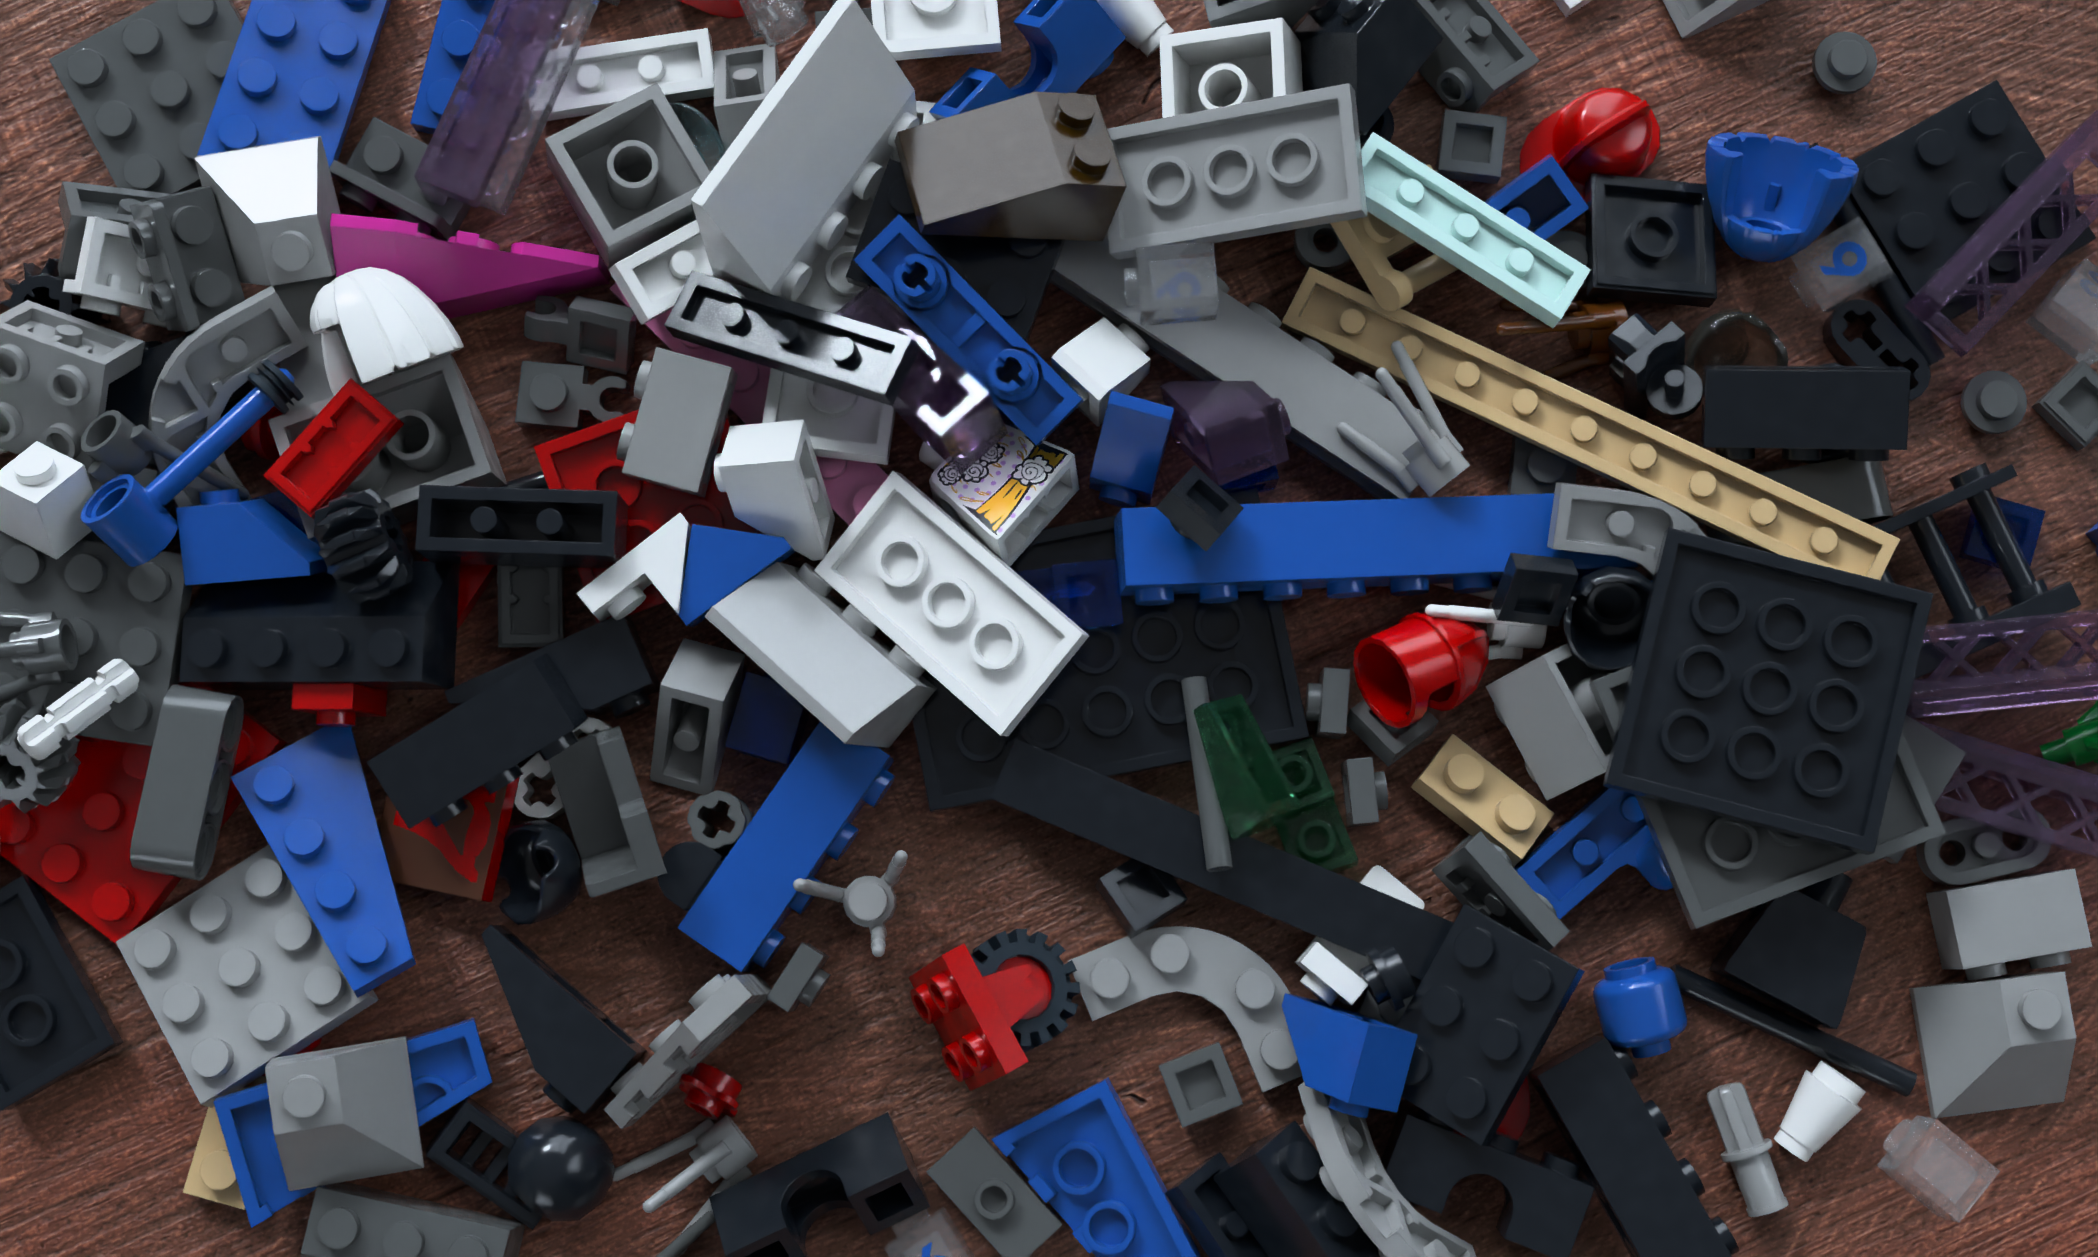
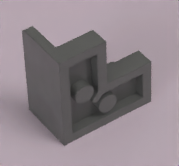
M620 725L579 738L578 742L548 760L581 858L585 885L589 897H596L667 873Z

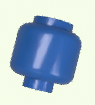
M1654 957L1633 958L1605 967L1603 970L1605 978L1596 983L1593 990L1603 1036L1607 1038L1612 1046L1631 1048L1634 1058L1652 1057L1670 1051L1672 1047L1669 1039L1679 1035L1687 1026V1014L1675 972L1668 967L1656 965Z

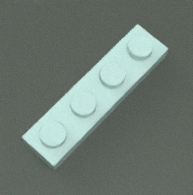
M1372 132L1361 149L1367 211L1546 325L1554 328L1564 316L1591 269Z

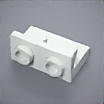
M87 217L75 280L65 279L62 292L82 296L80 304L82 309L120 316L122 306L145 311L144 323L167 328L166 322H161L151 307L148 286L153 284V280L146 259H141L133 248L128 225L99 217Z

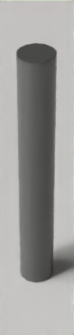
M1204 676L1188 677L1181 680L1206 869L1208 872L1226 871L1232 869L1233 865L1207 678Z

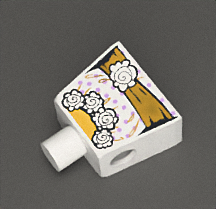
M991 418L981 420L961 442L945 431L936 429L925 439L919 452L920 461L934 469L929 479L933 501L1009 567L1079 490L1075 454L1045 440L1037 447L1022 431Z

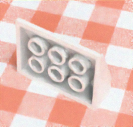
M837 0L691 199L712 273L719 279L784 299L789 298L792 301L797 299L806 288L813 272V268L810 266L823 247L831 250L843 236L849 221L846 215L859 198L864 201L867 200L877 189L884 174L882 165L894 148L897 149L895 145L897 132L919 125L914 88L856 0Z

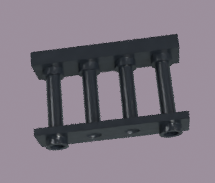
M1986 462L1949 479L1953 486V491L1873 526L1889 534L1907 526L1909 527L1953 616L1952 619L1948 620L1952 630L1951 633L1930 641L1925 631L1914 679L2082 605L2070 581L2048 589L2043 578L2036 581L1991 490L2018 476L2012 464L1993 473L1990 472ZM1967 500L2012 591L2006 594L2011 606L1989 615L1985 605L1977 606L1933 517L1934 514ZM1886 567L1880 580L1894 583Z

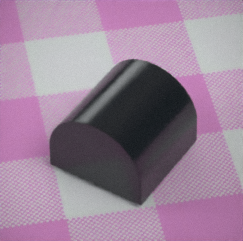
M683 842L673 846L662 857L667 873L657 876L660 889L671 902L683 910L689 911L726 858V855L698 842Z

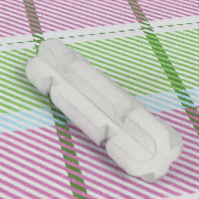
M120 658L111 660L96 671L98 676L95 680L88 677L46 708L48 713L45 714V717L36 715L22 725L17 732L19 744L35 760L45 759L61 747L59 742L62 738L66 740L72 739L111 710L110 704L113 703L112 701L120 703L134 693L138 688L139 682L136 672Z

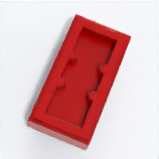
M350 378L263 476L306 514L315 519V511L328 505L330 500L340 497L400 430L404 423Z

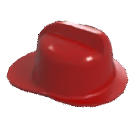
M1602 87L1587 92L1542 120L1527 135L1520 151L1519 172L1521 175L1548 154H1551L1585 201V182L1591 173L1638 177L1654 162L1660 147V127L1646 100H1641L1638 96L1621 88Z

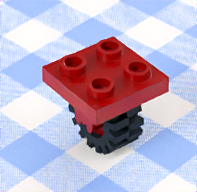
M1015 929L1006 934V931H1003L973 949L972 954L969 953L966 945L963 943L908 977L914 987L910 994L916 1011L924 1022L934 1024L945 1044L942 1048V1056L948 1070L957 1081H965L970 1091L996 1080L1029 1062L1024 1052L1038 1047L1062 1033L1068 1026L1065 1022L1066 1019L1075 1015L1078 1004L1071 1001L1072 997L1080 994V982L1071 983L1069 975L1077 971L1072 960L1066 964L1062 962L1059 956L1066 950L1058 942L1051 947L1045 944L1048 935L1038 931L1028 936L1027 929Z

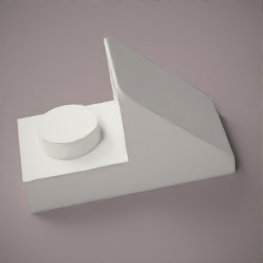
M681 513L677 514L581 589L577 595L600 622L606 620L611 615L615 620H620L642 604L646 599L643 590L650 584H653L679 616L691 526Z

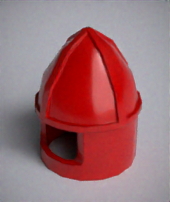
M1425 612L1408 614L1401 618L1398 624L1360 640L1354 650L1353 666L1356 682L1370 709L1385 724L1398 729L1409 726L1422 719L1427 711V707L1439 711L1451 710L1461 704L1477 689L1488 664L1489 636L1484 629L1477 627L1470 621L1430 617Z

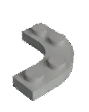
M273 286L264 289L205 322L188 335L174 350L157 379L149 408L148 427L159 439L185 452L221 419V414L232 393L249 380L247 376L251 372L256 375L259 374L257 368L262 371L265 370L261 364L263 361L268 359L275 365L309 346ZM153 452L154 460L161 474L172 462ZM224 452L209 465V467L245 487L227 460ZM196 477L173 499L179 507L200 504L198 492L220 489ZM250 494L246 500H253Z
M1556 482L1547 547L1555 550L1617 556L1636 562L1654 577L1664 532L1668 527L1702 536L1706 535L1689 516L1659 499L1620 489Z
M1183 926L1158 927L1145 930L1132 939L1126 936L1071 959L1077 970L1073 972L1076 982H1080V992L1092 1021L1156 995L1178 991L1202 996L1221 1009L1235 1029L1261 1092L1268 1091L1302 1076L1282 1009L1285 993L1290 994V992L1270 965L1243 944L1210 930Z
M1304 1082L1297 1086L1306 1113L1303 1116L1304 1126L1310 1137L1315 1141L1318 1153L1324 1164L1319 1170L1322 1183L1335 1199L1345 1203L1360 1227L1378 1247L1380 1257H1477L1473 1245L1430 1222L1418 1213L1401 1195L1381 1163L1365 1118L1348 1115L1329 1108L1331 1096L1305 1086Z

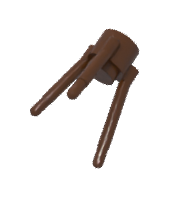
M1597 297L1573 300L1565 314L1569 315L1562 317L1554 328H1551L1539 319L1499 323L1496 327V332L1504 336L1567 331L1572 349H1583L1584 354L1540 372L1558 381L1589 367L1609 365L1610 351L1612 350L1608 347V337L1628 320V315L1620 299L1599 302ZM1502 299L1499 303L1500 308L1504 311L1526 312L1507 299Z

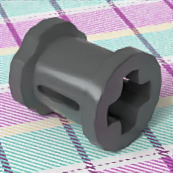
M719 790L697 797L690 806L687 817L693 838L697 842L719 851H730L753 819L752 813L745 802L730 793ZM728 804L730 807L727 816L735 821L734 828L730 833L720 830L715 838H713L714 826L706 821L707 816L711 810L722 812Z

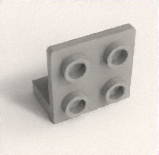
M29 300L0 314V448L19 455L38 441L84 464L88 477H91L92 475L88 473V468L94 459L82 450L80 446L82 435L89 424L105 412L109 384L142 364L145 341Z

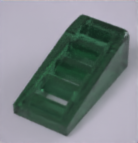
M1241 694L1204 703L1193 710L1221 811L1233 840L1265 831L1301 808L1300 801ZM1229 722L1231 733L1228 732L1224 723Z

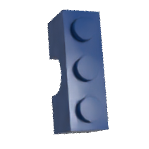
M1033 0L1013 21L1027 39L1031 49L1030 67L1023 80L1017 85L1008 88L996 73L970 67L929 110V113L935 120H940L1035 91L1075 93L1087 79L1098 76L1111 64L1114 58L1113 51L1124 41L1126 36L1096 0Z

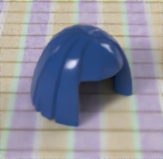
M1730 132L1717 134L1708 140L1705 152L1708 198L1712 215L1721 237L1733 252L1743 258L1756 262L1771 263L1785 260L1804 250L1816 240L1833 221L1848 199L1859 172V168L1853 160L1848 157H1841V154L1818 145L1809 148V143L1807 142L1796 143L1794 139L1773 136L1769 140L1766 134L1738 132L1735 135Z

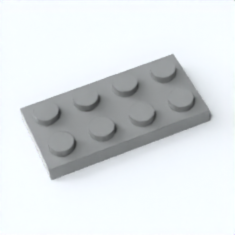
M1350 83L1107 129L1127 186L1108 229L1109 252L1117 260L1368 217L1356 95Z

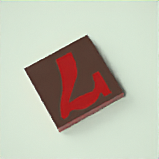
M520 777L490 795L484 785L466 794L463 798L469 807L437 827H434L430 819L427 818L409 829L387 795L379 829L393 882L492 902L504 850V838L508 832Z

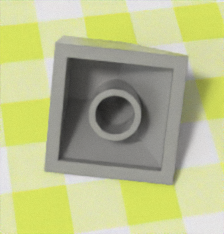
M321 136L199 155L194 158L201 185L212 187L240 283L274 286L330 277L336 274L330 222L332 213L341 214Z
M2029 972L1909 988L1931 1118L2064 1102L2076 1043V1032L2065 972Z
M406 1036L272 1058L266 1065L265 1074L274 1137L289 1191L424 1168Z

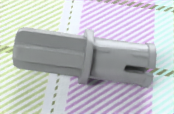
M1734 1082L1712 1089L1707 1093V1101L1726 1150L1720 1156L1723 1162H1730L1747 1206L1748 1216L1759 1217L1787 1207L1789 1205L1788 1200L1782 1192L1778 1176L1768 1152L1773 1147L1771 1139L1763 1138L1745 1086L1740 1082Z

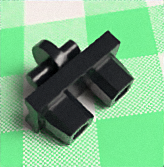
M1636 313L1608 337V347L1617 356L1609 365V375L1624 388V412L1639 419H1644L1649 406L1660 417L1677 420L1688 417L1698 409L1703 397L1702 380L1696 371L1685 365V332L1671 321L1657 332Z

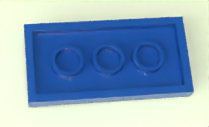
M251 0L197 156L321 136L330 168L332 162L339 159L392 0Z

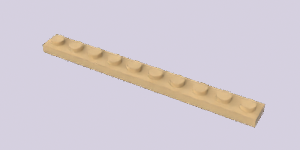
M1309 267L1282 320L1283 328L1302 337L1311 338L1324 347L1375 371L1380 367L1386 368L1394 380L1409 386L1391 350V344L1394 341H1401L1433 398L1625 488L1659 499L1677 508L1690 518L1758 550L1880 580L1900 541L1899 538L1406 310L1400 308L1397 311L1388 312L1380 307L1373 295L1315 268Z

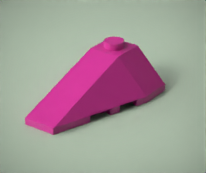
M331 214L330 231L336 278L361 268L374 267L386 269L404 277L417 286L438 306L448 319L536 300L538 295L555 296L609 284L610 280L609 269L600 255L527 242L513 243L511 252L500 251V246L497 243L479 238V234L457 231L456 236L450 237L448 241H443L417 232L418 223L396 219Z

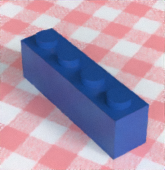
M819 722L677 928L740 972H750L755 963L764 969L773 959L786 936L778 932L785 919L792 910L801 915L815 897L796 891L793 887V882L798 878L821 882L815 876L827 858L830 856L838 861L844 855L859 832V829L851 824L865 803L875 808L892 785L896 776L890 773L888 769L894 762L893 758L878 747L845 744L823 723Z

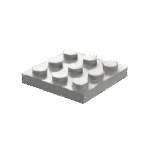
M270 845L262 848L116 941L200 1104L210 1108L215 1106L213 1101L216 1098L237 1092L265 1074V1067L272 1058L296 1054L379 1000L373 989L358 998L356 997Z

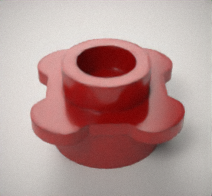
M697 1063L691 1075H681L679 1089L687 1094L684 1103L691 1109L714 1120H718L721 1113L730 1117L736 1116L739 1106L736 1099L743 1087L734 1078L704 1063Z

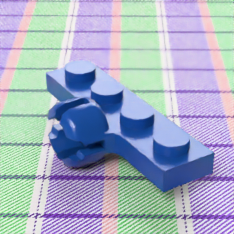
M1609 787L1603 788L1514 868L1534 892L1544 896L1553 905L1559 920L1616 869L1627 864L1635 867L1654 888L1664 891L1673 888L1635 794Z

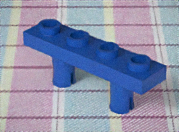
M900 214L854 259L859 267L1037 447L1084 402Z

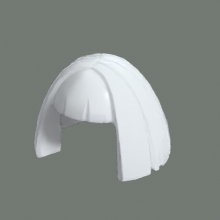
M367 267L338 276L331 283L323 286L317 293L310 311V328L313 334L321 333L324 366L329 386L334 396L350 378L362 386L387 377L390 373L401 372L454 353L464 347L460 336L438 306L410 281L386 269Z

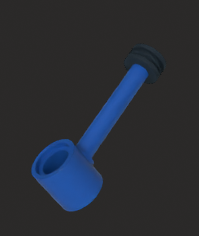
M268 359L263 361L261 364L265 370L262 371L257 368L260 373L258 376L253 372L247 376L255 388L148 486L144 488L130 474L119 475L109 480L97 489L85 503L80 515L82 522L128 566H139L153 559L171 542L178 528L177 520L164 507L272 407L275 406L281 413L286 414L289 411L286 404L289 402L294 405L291 401L292 398L300 401L304 397L294 385L295 378L288 370L279 369Z

